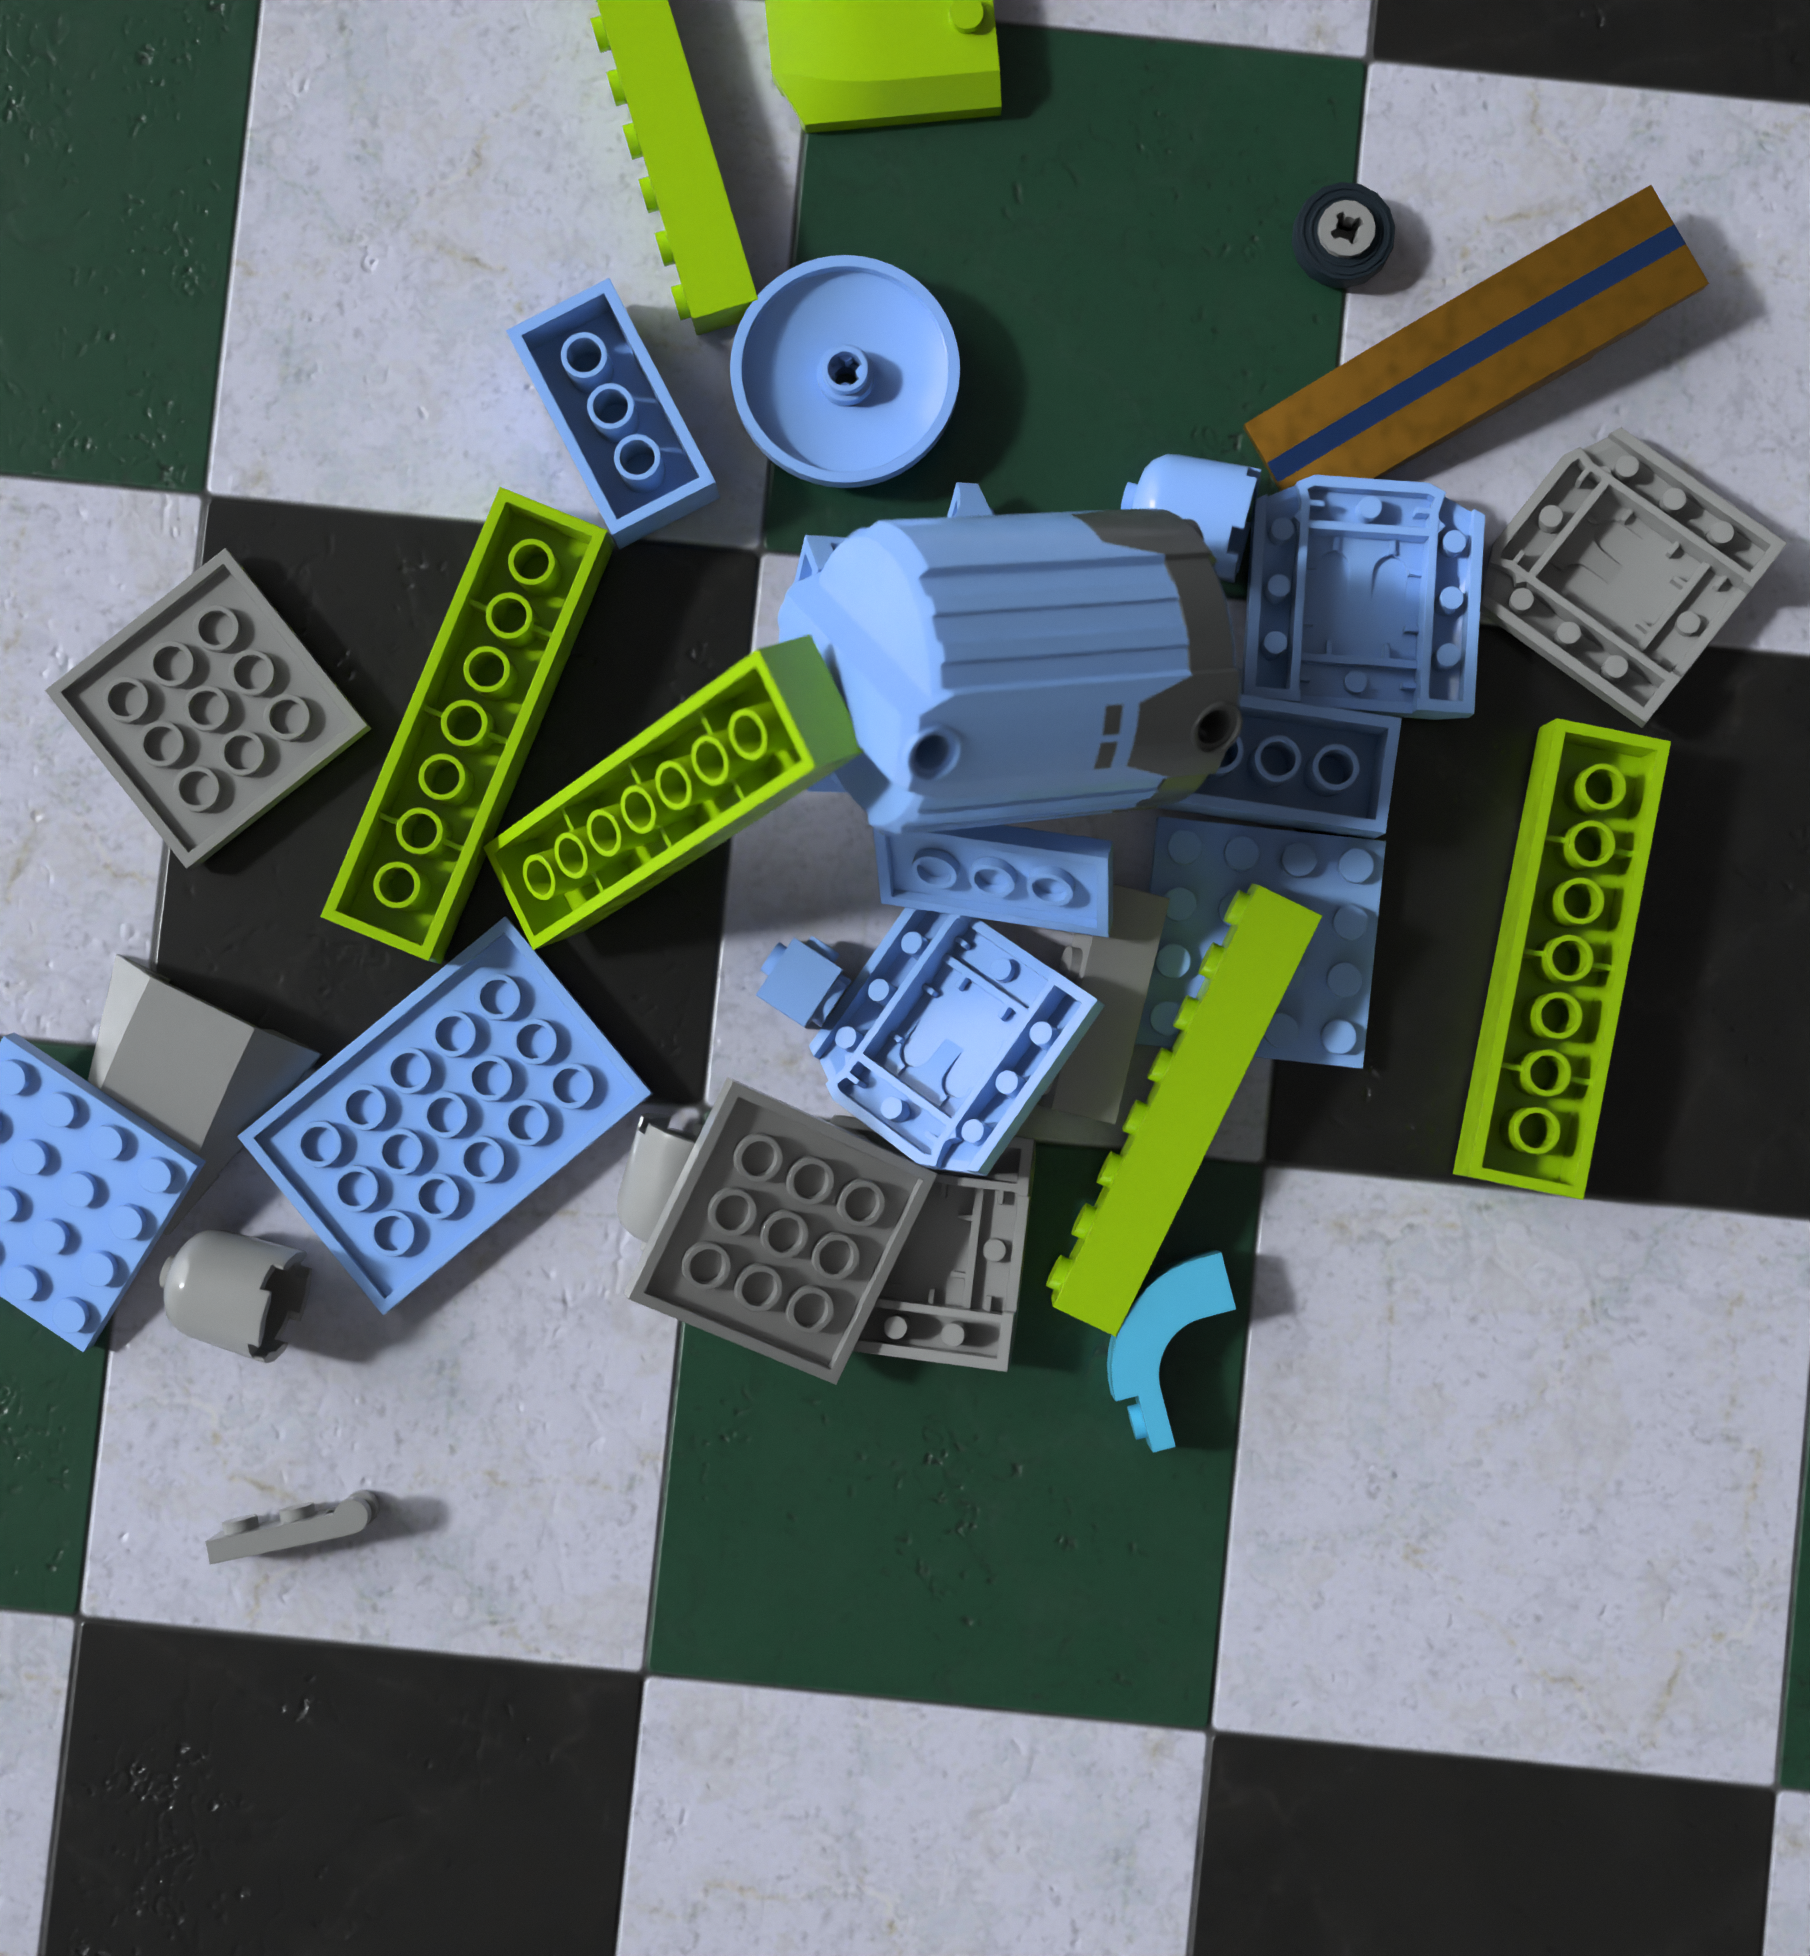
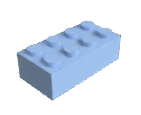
M610 278L506 330L619 549L720 498L716 482Z
M1241 694L1239 711L1242 716V728L1236 741L1228 748L1217 772L1208 774L1195 792L1184 800L1157 807L1373 840L1386 833L1402 718Z

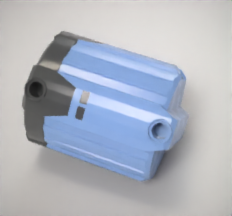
M1140 508L877 521L869 528H859L852 532L833 551L822 572L794 582L786 592L784 603L778 613L779 643L811 634L850 713L857 744L864 751L828 776L842 789L847 791L868 814L869 824L887 837L1155 809L1158 806L1174 804L1194 793L1204 782L1208 774L1217 772L1228 748L1236 741L1242 728V716L1239 711L1242 691V669L1236 667L1235 640L1230 611L1221 582L1214 569L1217 560L1204 542L1202 531L1196 521L1189 518L1182 519L1180 516L1164 509Z

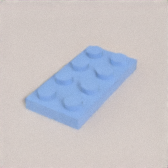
M1006 825L889 837L873 827L881 904L1109 938L1113 923V841Z

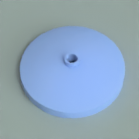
M836 255L810 260L787 270L776 277L757 295L758 300L753 301L746 310L734 337L730 361V378L736 408L747 433L762 453L786 472L813 484L837 488H856L874 485L900 475L919 462L935 446L944 433L956 405L959 390L960 357L955 334L946 313L929 290L905 271L877 259L864 256ZM844 373L853 375L857 380L851 385L846 382L840 385L835 383L837 377Z

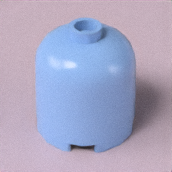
M1165 454L1155 458L1144 468L1138 484L1127 483L1121 509L1158 508L1168 510L1182 519H1193L1199 525L1204 542L1217 560L1214 569L1219 580L1234 583L1236 572H1239L1251 528V522H1246L1252 498L1256 499L1258 496L1262 469L1181 454Z

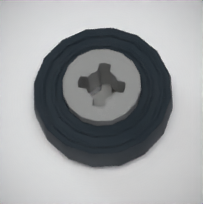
M1339 182L1322 187L1304 202L1293 223L1292 247L1297 263L1309 278L1326 287L1346 289L1366 283L1382 270L1394 247L1395 224L1390 208L1378 193L1361 184ZM1337 224H1340L1341 226L1347 227L1349 229L1352 228V230L1346 231L1343 229H1339Z

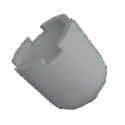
M654 1113L641 1114L619 1188L616 1208L622 1226L632 1236L642 1241L640 1246L642 1251H644L704 1125L695 1123L692 1133L670 1128L671 1116Z
M206 1230L197 1233L180 1248L176 1255H170L162 1267L159 1283L160 1287L164 1288L163 1298L166 1316L178 1331L188 1337L259 1362H274L288 1346L287 1342L280 1341L279 1339L289 1319L301 1321L304 1314L312 1278V1268L301 1265V1262L307 1257V1252L226 1230Z

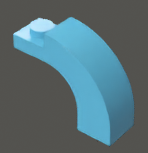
M1215 1249L1177 1259L1150 1275L1143 1281L1117 1336L1111 1335L1107 1358L1110 1393L1115 1401L1135 1397L1137 1404L1127 1406L1132 1430L1136 1440L1146 1438L1147 1444L1153 1453L1176 1447L1159 1382L1160 1362L1167 1344L1179 1330L1193 1321L1236 1310L1222 1253Z

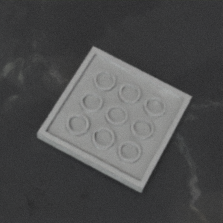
M226 548L45 690L185 868L192 871L372 729L234 555Z
M727 1077L626 1286L624 1294L631 1301L836 1385L938 1173L931 1168H925L907 1157Z

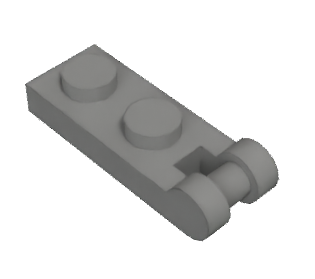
M358 1490L340 1502L337 1507L316 1511L314 1502H308L279 1510L280 1519L259 1523L257 1514H251L222 1522L223 1531L205 1541L210 1564L356 1534L378 1516L380 1503L372 1492Z

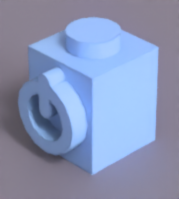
M813 936L809 938L806 944L794 937L788 947L779 942L764 962L760 971L768 975L756 996L804 1028H807L811 1021L822 1027L852 980L842 974L844 972L843 969L834 964L840 955L835 950Z

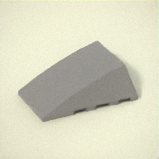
M116 954L88 1082L206 1161L163 1231V1234L170 1235L219 1178V1173L229 1161L245 1147L237 1136L291 1093V1088L307 1070H310L323 1054L273 1029L259 1028L169 984L171 979L122 955Z

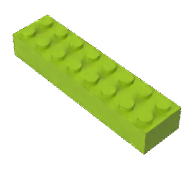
M499 487L322 911L321 918L424 960L442 964L487 854L483 846L492 841L615 547L608 530Z
M811 634L757 649L483 846L532 949L536 950L586 931L864 751L857 744L850 713Z
M1559 718L1539 728L1453 1174L1584 1200L1671 741Z

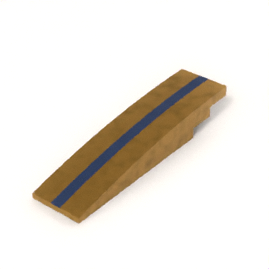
M1649 185L1468 289L1245 423L1243 429L1279 491L1292 487L1296 482L1313 475L1380 479L1589 361L1599 351L1644 327L1654 317L1699 293L1709 282L1652 185Z

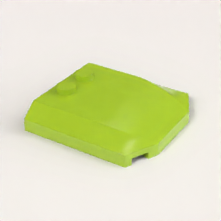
M765 0L772 80L782 97L785 96L798 116L799 124L805 133L1001 116L1000 65L993 0Z

